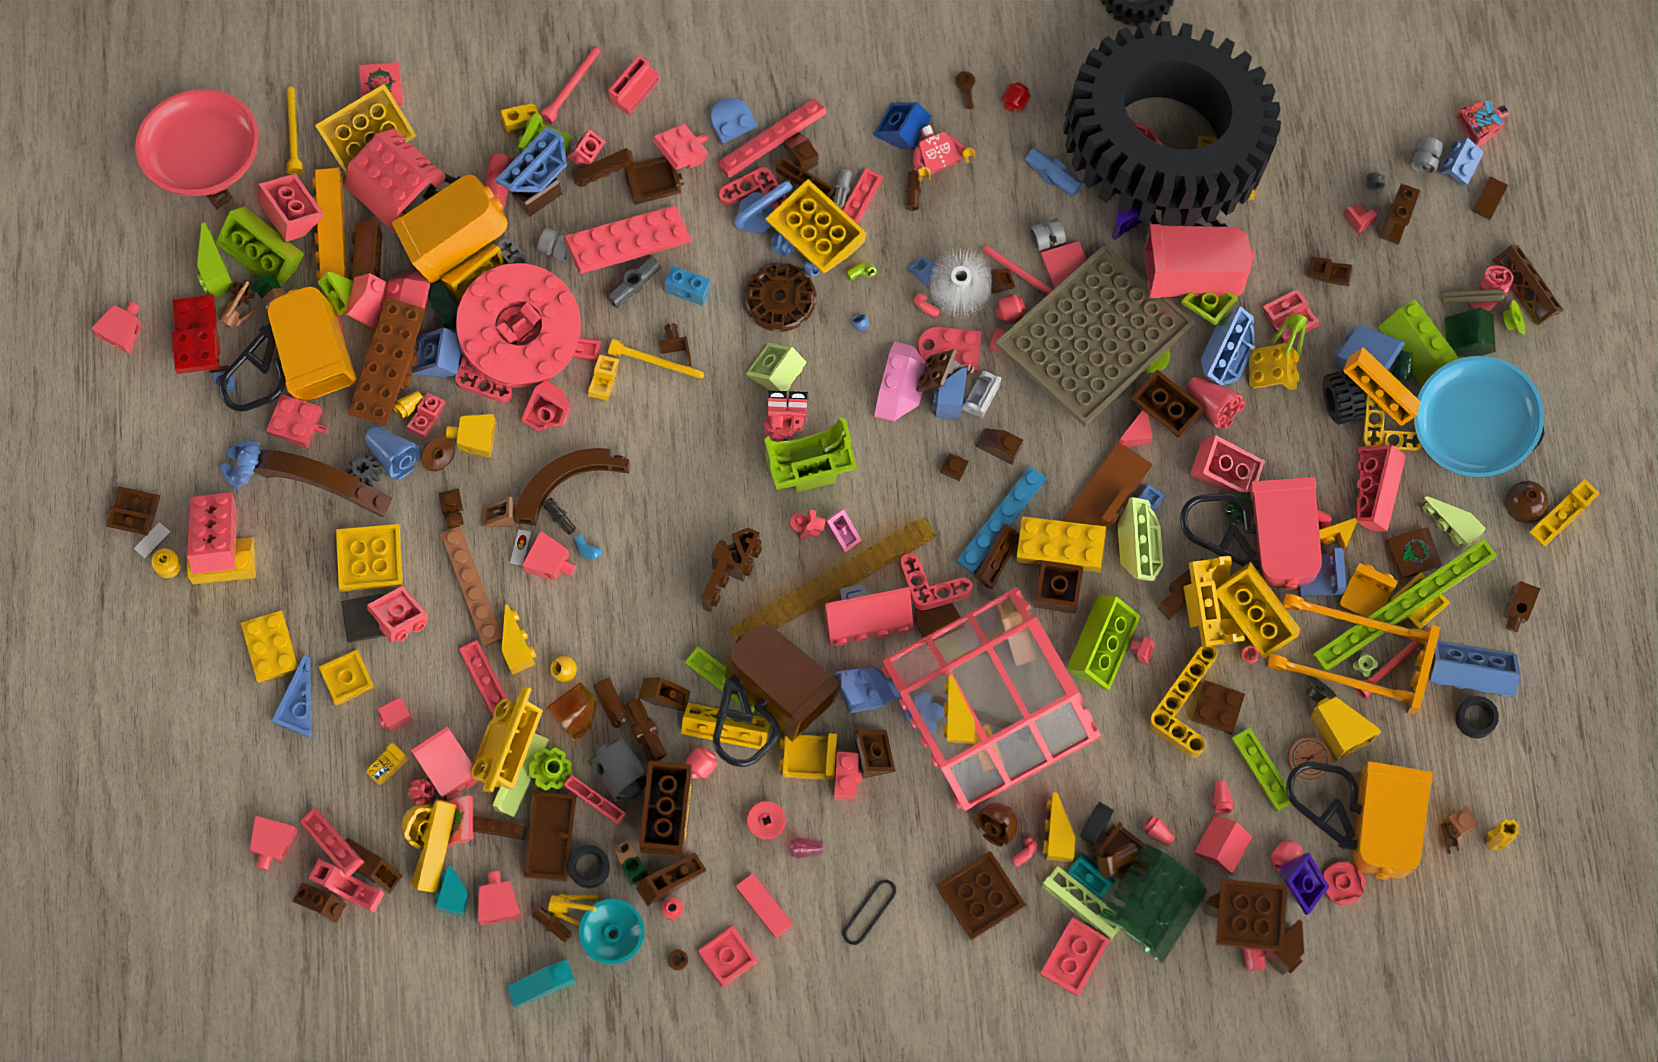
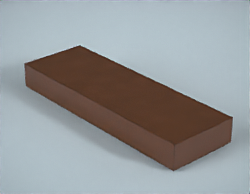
M1003 524L975 576L976 579L990 589H993L1019 541L1020 535L1007 524Z

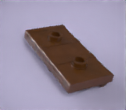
M533 792L523 870L524 878L567 882L577 795Z

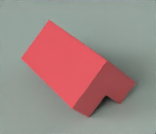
M639 55L608 90L610 102L630 115L660 80L659 73L651 69L649 61Z

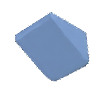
M920 256L908 268V271L922 284L927 285L935 276L934 270L936 265L934 262Z

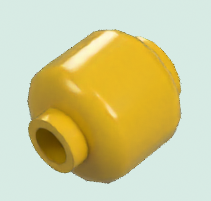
M163 548L153 554L151 565L160 577L172 578L179 573L181 560L173 550Z

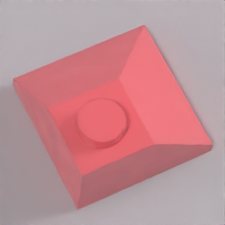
M371 273L355 277L346 315L376 330L386 292V282Z

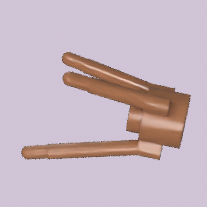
M249 281L244 283L234 301L229 300L225 310L220 315L219 321L230 329L234 326L239 328L246 319L261 308L260 305H257L240 319L238 318L240 314L234 310L249 285Z

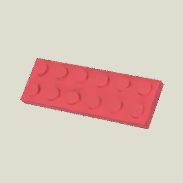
M676 205L569 234L565 236L564 241L579 274L688 244L691 241V237Z

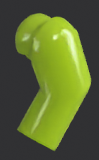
M861 262L848 270L846 275L850 280L859 275L873 277L876 275L877 269L872 264Z

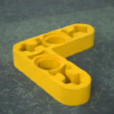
M1366 393L1363 443L1366 446L1390 445L1388 437L1396 434L1399 437V442L1394 447L1398 450L1415 451L1421 449L1420 441L1415 443L1414 447L1412 443L1404 442L1405 447H1402L1404 441L1403 434H1406L1405 439H1413V435L1418 439L1416 432L1384 430L1385 410L1381 407L1380 410H1369V406L1374 407V400H1371L1370 396ZM1374 412L1378 413L1380 417L1379 422L1371 424L1368 419L1369 415ZM1368 426L1373 428L1379 427V431L1374 430V436L1378 437V441H1374L1373 445L1368 441V437L1372 436V430H1368Z

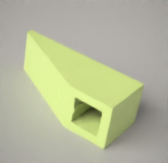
M1426 496L1420 504L1423 511L1428 516L1434 518L1437 526L1442 531L1448 533L1451 541L1463 550L1481 536L1486 529L1472 513Z

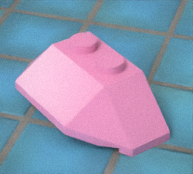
M894 341L882 379L874 417L895 422L901 416L919 406L923 392H918L916 389L919 384V377L923 374L926 365L925 360L914 346Z

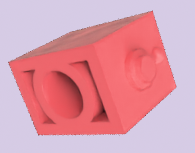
M589 129L577 139L576 144L571 148L567 157L580 168L592 163L605 141Z

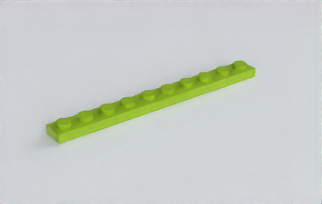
M1483 539L1367 618L1397 625L1495 559L1497 554L1487 541ZM1357 624L1315 652L1313 657L1322 669L1327 672L1386 631Z

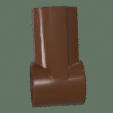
M1128 843L1115 850L1106 849L1097 853L1100 876L1105 878L1118 875L1119 869L1137 862L1140 854L1136 846Z

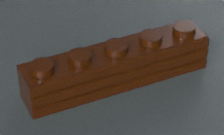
M627 148L622 149L572 172L574 183L579 187H584L588 183L596 182L602 177H607L613 172H618L624 167L631 166V164L635 163L632 151Z
M783 157L775 166L778 174L798 186L810 180L830 200L835 194V188Z
M473 816V832L524 841L526 825Z

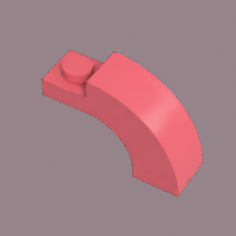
M320 859L309 876L310 880L324 889L373 913L385 894L381 890L363 883L352 876L347 877L336 866Z

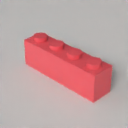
M1393 445L1358 447V454H1360V462H1358L1360 480L1357 481V488L1359 489V497H1357V522L1370 532L1388 531L1406 455Z

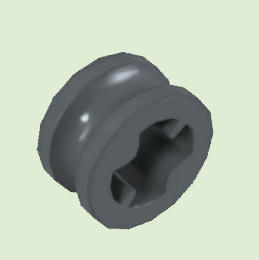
M1370 173L1367 175L1368 188L1381 189L1385 187V182L1383 181L1385 180L1384 174Z

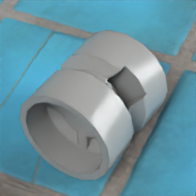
M1419 138L1412 158L1411 168L1422 174L1435 173L1443 144L1435 138Z
M1058 218L1046 221L1045 225L1040 223L1030 227L1031 239L1037 251L1049 248L1050 244L1056 246L1066 241L1063 226Z
M545 228L540 237L537 251L547 256L553 254L555 259L563 262L570 255L564 241L566 235L561 234L559 236L558 231Z

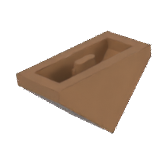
M507 497L483 506L482 526L515 527V505L513 498Z

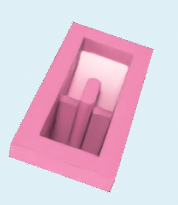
M843 508L826 519L825 529L845 553L862 541Z

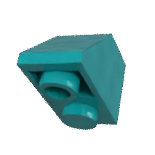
M448 865L447 870L442 872L440 879L442 888L441 892L437 891L434 904L437 905L436 908L440 912L464 917L470 896L453 867Z

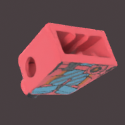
M1487 100L1461 108L1456 118L1469 139L1476 146H1480L1501 130L1504 124L1502 118L1508 116L1509 112L1505 105L1495 108L1493 103Z

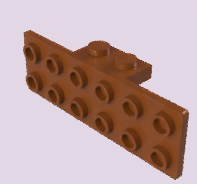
M386 298L348 411L349 415L384 426L388 425L399 389L405 391L406 387L410 386L412 369L418 363V352L413 347L425 314L424 308Z
M1117 443L1061 521L1105 526L1107 530L1110 524L1114 525L1121 515L1119 514L1120 510L1126 507L1131 498L1130 496L1151 469L1152 464L1126 446Z

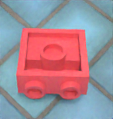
M404 586L367 604V610L378 621L379 629L391 643L396 640L398 642L405 640L409 633L414 630L415 632H420L427 624V613Z

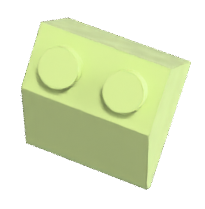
M768 343L747 371L746 376L768 390L788 391L792 382L802 372V368L807 362L793 347Z

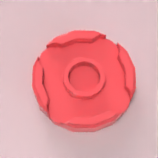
M1338 861L1331 864L1323 873V877L1330 886L1324 894L1331 902L1338 905H1349L1356 902L1364 892V875L1358 867L1350 862Z

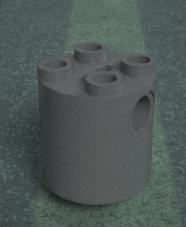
M623 737L617 738L610 746L607 744L602 745L596 750L598 755H595L588 761L614 800L624 797L633 799L643 792L646 785L647 771Z

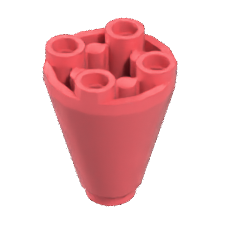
M1194 377L1187 385L1189 394L1205 407L1203 413L1215 428L1223 427L1227 429L1233 423V417L1245 407L1246 403L1243 401L1241 394L1204 378Z

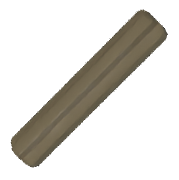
M1503 289L1447 291L1443 293V302L1445 304L1504 301L1505 299Z

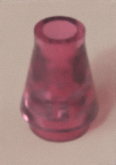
M799 837L791 840L792 857L800 859L823 853L822 841Z

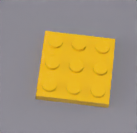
M399 524L336 529L340 592L403 586Z

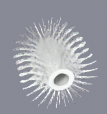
M961 247L960 263L956 253L957 257L952 259H956V261L952 262L953 266L950 265V262L946 263L944 267L941 266L934 270V296L937 297L936 300L938 298L942 300L940 303L946 302L947 307H949L948 304L950 303V307L955 308L954 315L957 304L959 310V302L961 314L962 304L964 311L966 308L973 307L974 305L971 304H975L973 302H976V300L978 303L985 304L980 299L984 300L986 298L988 300V287L991 285H983L990 284L991 282H983L992 279L990 278L992 273L986 275L987 272L983 274L981 268L977 271V266H974L976 264L967 258L968 251L965 262L963 254L961 266Z

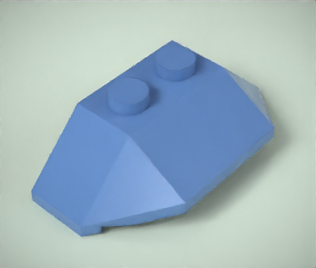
M546 127L495 179L496 183L511 192H542L567 166L563 136Z
M1237 306L1219 325H1216L1200 359L1204 375L1220 386L1239 381L1248 362L1251 349L1255 347L1254 317L1241 306Z

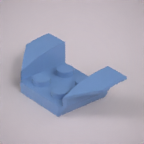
M872 666L868 669L864 667L838 671L832 675L840 681L839 692L849 714L878 709L894 698L902 697L892 678L887 679L882 670Z

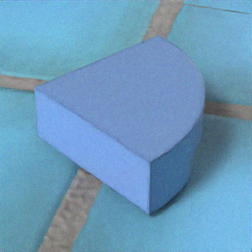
M225 371L212 373V377L218 385ZM234 373L227 382V391H235Z

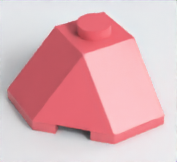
M544 381L535 387L521 422L536 431L562 426L571 409L563 390L548 381Z

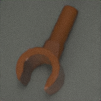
M1442 823L1441 828L1446 838V852L1451 854V846L1456 847L1457 851H1459L1458 840L1450 835L1446 823Z

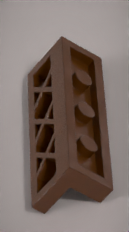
M1510 245L1492 259L1495 265L1504 267L1500 260L1509 255L1512 262L1511 268L1507 269L1512 273L1513 277L1514 271L1521 272L1523 275L1522 284H1516L1513 280L1511 287L1537 325L1542 324L1552 315H1558L1564 311L1519 245ZM1526 288H1531L1535 292L1533 301L1526 299ZM1537 304L1544 305L1548 311L1541 318L1536 313Z

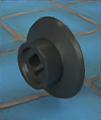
M1307 676L1306 681L1310 687L1306 693L1312 700L1318 703L1327 697L1330 700L1337 697L1335 692L1315 677Z

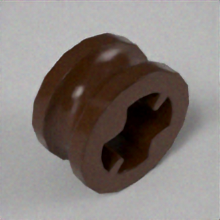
M682 950L672 951L668 958L669 966L676 971L684 969L688 963L687 954ZM677 954L682 955L681 959L684 958V963L680 962L679 966L674 965L675 961L672 962V958H676Z

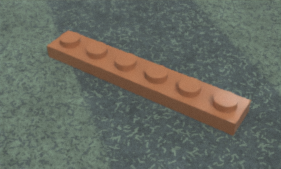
M461 526L442 532L441 536L483 647L501 642L503 639Z

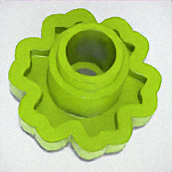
M555 747L551 750L542 748L533 754V761L528 764V776L535 779V787L546 791L550 788L558 790L564 786L567 781L566 777L572 774L571 761L565 759L566 754L564 751ZM547 766L552 767V773L548 771Z

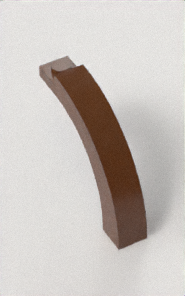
M606 448L578 450L555 459L542 468L525 487L516 507L514 515L516 523L537 526L539 513L544 502L553 490L567 479L590 471H612L629 474V459L621 455L611 457L610 449Z

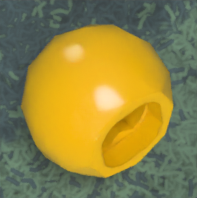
M559 656L552 662L550 671L555 680L565 683L575 677L577 666L572 658Z

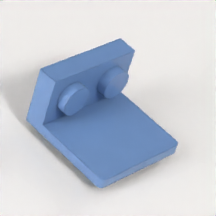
M1334 548L1331 554L1321 555L1322 566L1315 581L1311 584L1300 585V595L1302 597L1343 595L1346 590L1343 548Z

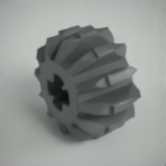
M363 453L362 458L355 455L356 461L349 460L348 464L350 467L346 468V472L359 478L360 482L373 487L372 481L379 482L380 478L378 475L382 474V469L379 468L380 462L375 461L373 455L367 458L366 453Z

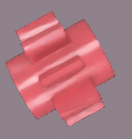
M426 778L412 781V787L408 789L410 800L416 802V806L431 803L430 798L435 795L433 784L427 782Z

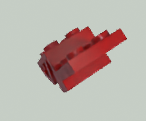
M214 295L172 300L175 331H172L176 373L182 374L219 369L221 348Z

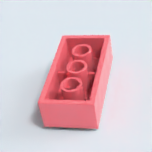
M232 492L190 497L187 557L192 574L235 569L237 507Z

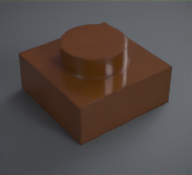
M949 453L941 474L960 481L968 461Z

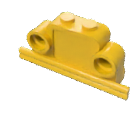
M528 687L521 688L516 702L508 699L501 700L494 710V718L487 726L475 758V764L471 770V777L485 784L483 787L484 792H493L494 787L514 789L543 712L542 709L527 701L532 690Z

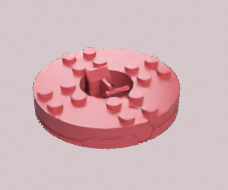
M506 264L483 273L468 287L460 301L457 312V339L465 359L482 377L504 387L528 388L553 379L555 375L557 376L561 370L565 369L573 358L580 338V312L572 292L557 276L541 267L530 264Z

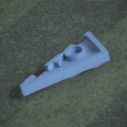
M304 654L272 722L307 738L312 736L311 658Z

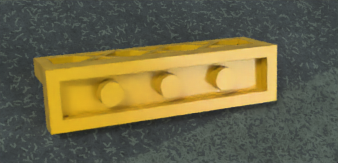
M688 703L683 716L681 734L712 740L717 718L713 716L718 715L719 708ZM690 711L700 712L701 714H693ZM753 715L751 724L734 722V719L726 717L720 742L761 749L767 743L770 723L764 717ZM755 724L765 725V727L755 726Z

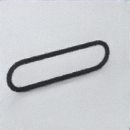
M882 880L874 887L843 932L847 943L857 945L864 940L895 897L896 886L893 882ZM883 883L890 884L893 888V893L863 936L856 942L850 941L847 938V931L878 887Z

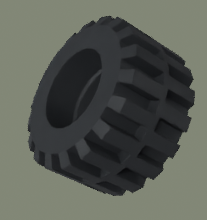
M1344 371L1325 375L1323 379V395L1327 410L1333 421L1340 425L1363 419L1366 412L1364 390Z

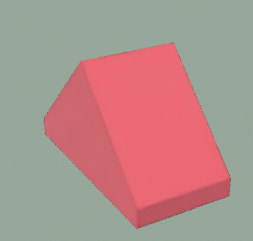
M1144 410L1141 411L1120 438L1119 444L1126 447L1151 444L1152 432L1148 413Z

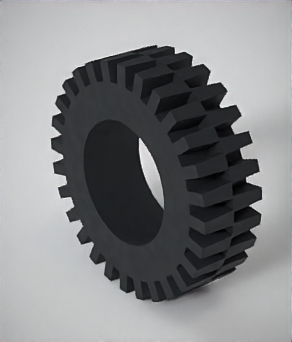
M1160 21L1155 35H1153L1148 22L1139 23L1134 36L1125 27L1118 30L1115 41L1110 36H1107L1101 40L1098 50L1093 48L1088 53L1085 64L1082 63L1065 114L1063 134L1067 135L1065 143L1067 153H1074L1071 163L1074 170L1077 172L1086 169L1083 183L1088 188H1091L1102 182L1098 196L1102 201L1107 203L1117 193L1121 195L1117 211L1125 215L1132 204L1136 203L1142 206L1139 216L1141 221L1149 222L1156 209L1161 210V225L1172 226L1178 212H1180L1184 226H1194L1200 213L1206 223L1215 221L1220 210L1227 216L1234 212L1238 202L1243 205L1249 199L1252 190H1256L1278 140L1277 136L1281 128V121L1277 119L1281 109L1279 102H1272L1276 92L1273 84L1263 85L1266 76L1264 69L1259 66L1249 70L1252 56L1247 51L1242 52L1233 59L1231 55L1235 42L1226 38L1216 48L1211 45L1215 32L1206 28L1200 41L1192 39L1193 25L1183 23L1178 35L1174 36L1172 35L1170 21ZM1154 97L1169 98L1183 102L1196 109L1208 120L1216 134L1217 141L1197 149H1175L1163 146L1147 138L1134 126L1126 112V107L1138 100Z

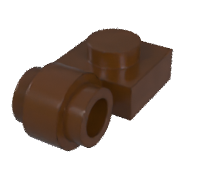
M454 489L438 493L443 515L449 514L445 516L447 528L451 527L453 529L464 525L462 513H457L463 511L460 490Z

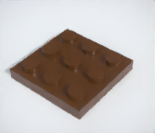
M991 850L936 884V888L971 941L1026 907L1025 902Z
M1221 878L1216 945L1282 953L1287 886Z

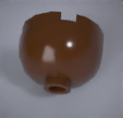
M1530 480L1521 481L1513 485L1505 497L1508 514L1516 521L1522 523L1539 520L1545 513L1549 502L1545 489L1537 482Z
M991 803L975 815L974 820L977 829L981 828L986 833L982 836L998 847H1002L1004 844L1007 845L1017 833L1018 820L1014 810L1009 806L1001 803Z

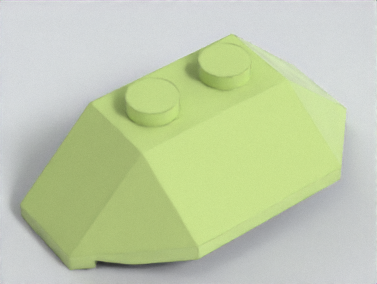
M1132 497L1129 499L1118 522L1120 564L1135 579L1152 582L1163 567L1161 527L1155 513L1150 508L1149 501Z

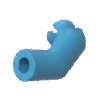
M583 535L573 539L581 557L592 560L601 556V549L598 546L587 545Z

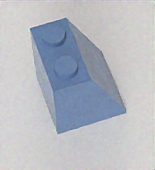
M1358 325L1355 331L1351 329L1345 340L1348 341L1346 345H1340L1336 351L1335 356H1337L1334 364L1344 369L1348 357L1364 347L1389 371L1405 343Z

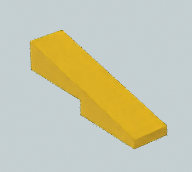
M435 800L421 839L425 844L410 883L417 890L437 892L457 806L454 803Z

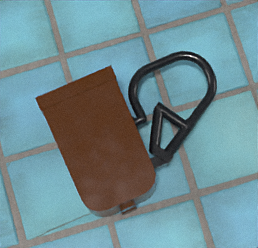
M761 624L754 627L748 634H742L736 640L729 655L725 669L724 692L712 739L715 752L722 760L732 766L747 767L755 764L775 746L779 739L780 730L793 742L835 702L840 688V681L826 672L771 625ZM732 694L738 696L743 713L728 709ZM750 702L754 709L770 723L772 736L752 757L748 759H735L728 755L720 744L724 721L727 717L751 724L753 714L749 705Z

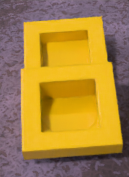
M599 355L594 369V376L588 390L589 397L608 401L617 373L619 359Z

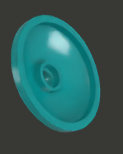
M606 899L594 904L593 906L596 907V910H587L579 926V938L584 951L589 957L601 964L618 965L627 962L638 953L644 941L645 926L640 913L631 904L619 899ZM611 931L617 932L615 938L609 937Z

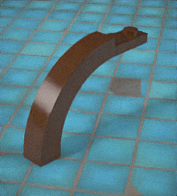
M260 450L261 453L257 459L259 462L255 465L253 472L265 478H286L316 486L380 517H385L392 497L360 482L359 478L325 463L300 455L276 450Z

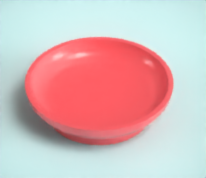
M211 89L182 92L158 104L142 122L135 142L137 161L151 182L169 193L194 197L212 195L234 184L249 169L258 149V126L249 108L230 94Z

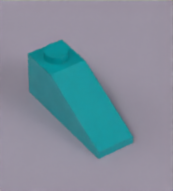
M565 959L507 986L515 1008L574 985L576 981L569 962Z

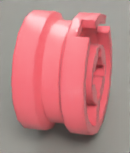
M1502 266L1488 267L1481 281V287L1483 290L1503 289L1506 295L1513 282V275L1507 268Z

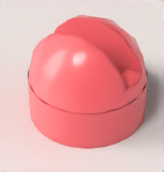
M1246 646L1242 650L1241 656L1246 663L1253 664L1258 661L1259 652L1254 646ZM1249 652L1255 658L1252 659L1246 654Z

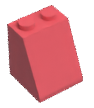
M448 726L411 750L415 759L444 801L447 799L449 801L453 800L460 794L459 791L465 787L471 788L478 782L471 777L473 764Z

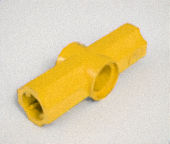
M1507 819L1499 822L1487 833L1485 845L1490 850L1498 851L1505 848L1519 833L1518 823L1515 820Z

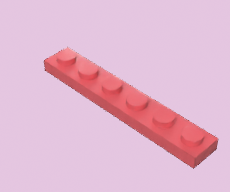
M813 98L718 161L719 168L730 178L825 115V108Z

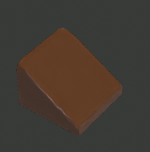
M998 269L990 272L992 273L990 274L992 279L987 282H991L988 285H991L989 288L992 294L1016 287L1009 269Z

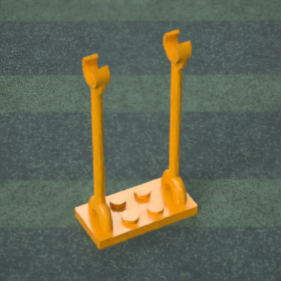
M1286 594L1283 606L1287 609L1295 611L1303 609L1408 637L1415 642L1422 643L1424 647L1417 655L1415 666L1418 667V671L1415 670L1410 682V687H1413L1412 692L1394 690L1289 662L1285 657L1270 654L1267 663L1268 668L1279 671L1290 670L1391 697L1396 701L1409 704L1407 714H1417L1422 704L1441 627L1432 625L1429 631L1408 629L1305 602L1299 596Z

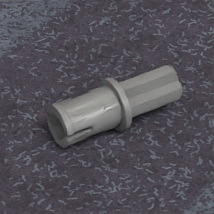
M846 169L839 171L838 182L834 186L836 192L833 202L840 209L843 208L846 195L850 192L849 183L852 172Z

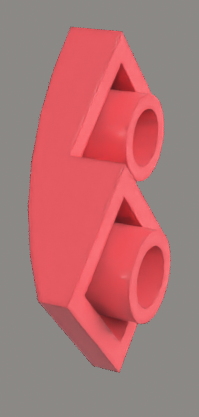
M427 392L417 407V413L407 425V431L425 440L440 416L446 401Z

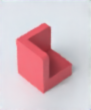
M1358 204L1353 208L1348 206L1343 216L1354 230L1360 233L1374 223L1377 214L1373 209L1366 212Z

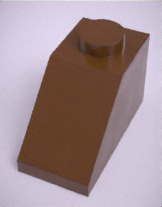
M796 133L782 143L792 161L798 167L808 171L818 166V153L809 139L801 133Z
M985 428L976 447L1013 465L1022 448L1023 439L1005 430Z
M661 677L643 678L638 698L653 705L685 711L691 691Z

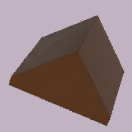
M554 178L542 192H512L511 194L530 217L561 196L562 192L559 180Z
M855 730L854 740L857 753H859V763L863 779L895 772L887 731Z

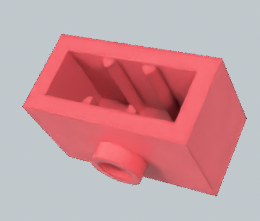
M837 752L834 800L856 801L857 783H861L862 770H858L859 753Z

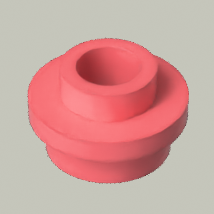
M667 898L662 903V913L668 919H677L683 912V904L677 898ZM672 904L676 906V910L673 912L668 910V907Z

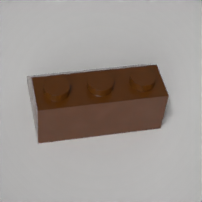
M372 217L357 224L355 232H352L354 251L350 253V261L353 263V269L349 270V279L354 281L355 277L369 273L380 278L383 232L378 217Z
M1158 369L1130 399L1177 438L1187 433L1202 417L1205 410L1204 406Z

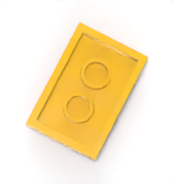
M282 610L241 623L258 683L296 672L298 663Z

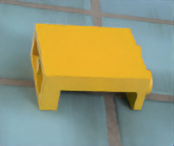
M828 733V736L799 735L793 742L786 736L781 737L780 750H784V758L779 759V771H783V777L834 780L837 734Z

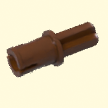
M916 170L908 173L906 209L910 211L919 209L921 188Z
M542 906L534 911L532 917L540 922L547 932L551 931L563 942H567L570 939L572 932L558 921V917H553Z

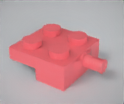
M685 124L655 135L652 140L675 170L685 166L690 169L700 165L708 155L706 149L701 145V143L708 141V136L703 133L696 137Z
M281 394L266 432L267 434L286 439L288 443L308 449L314 432L326 435L329 427L318 424L322 414L320 406Z

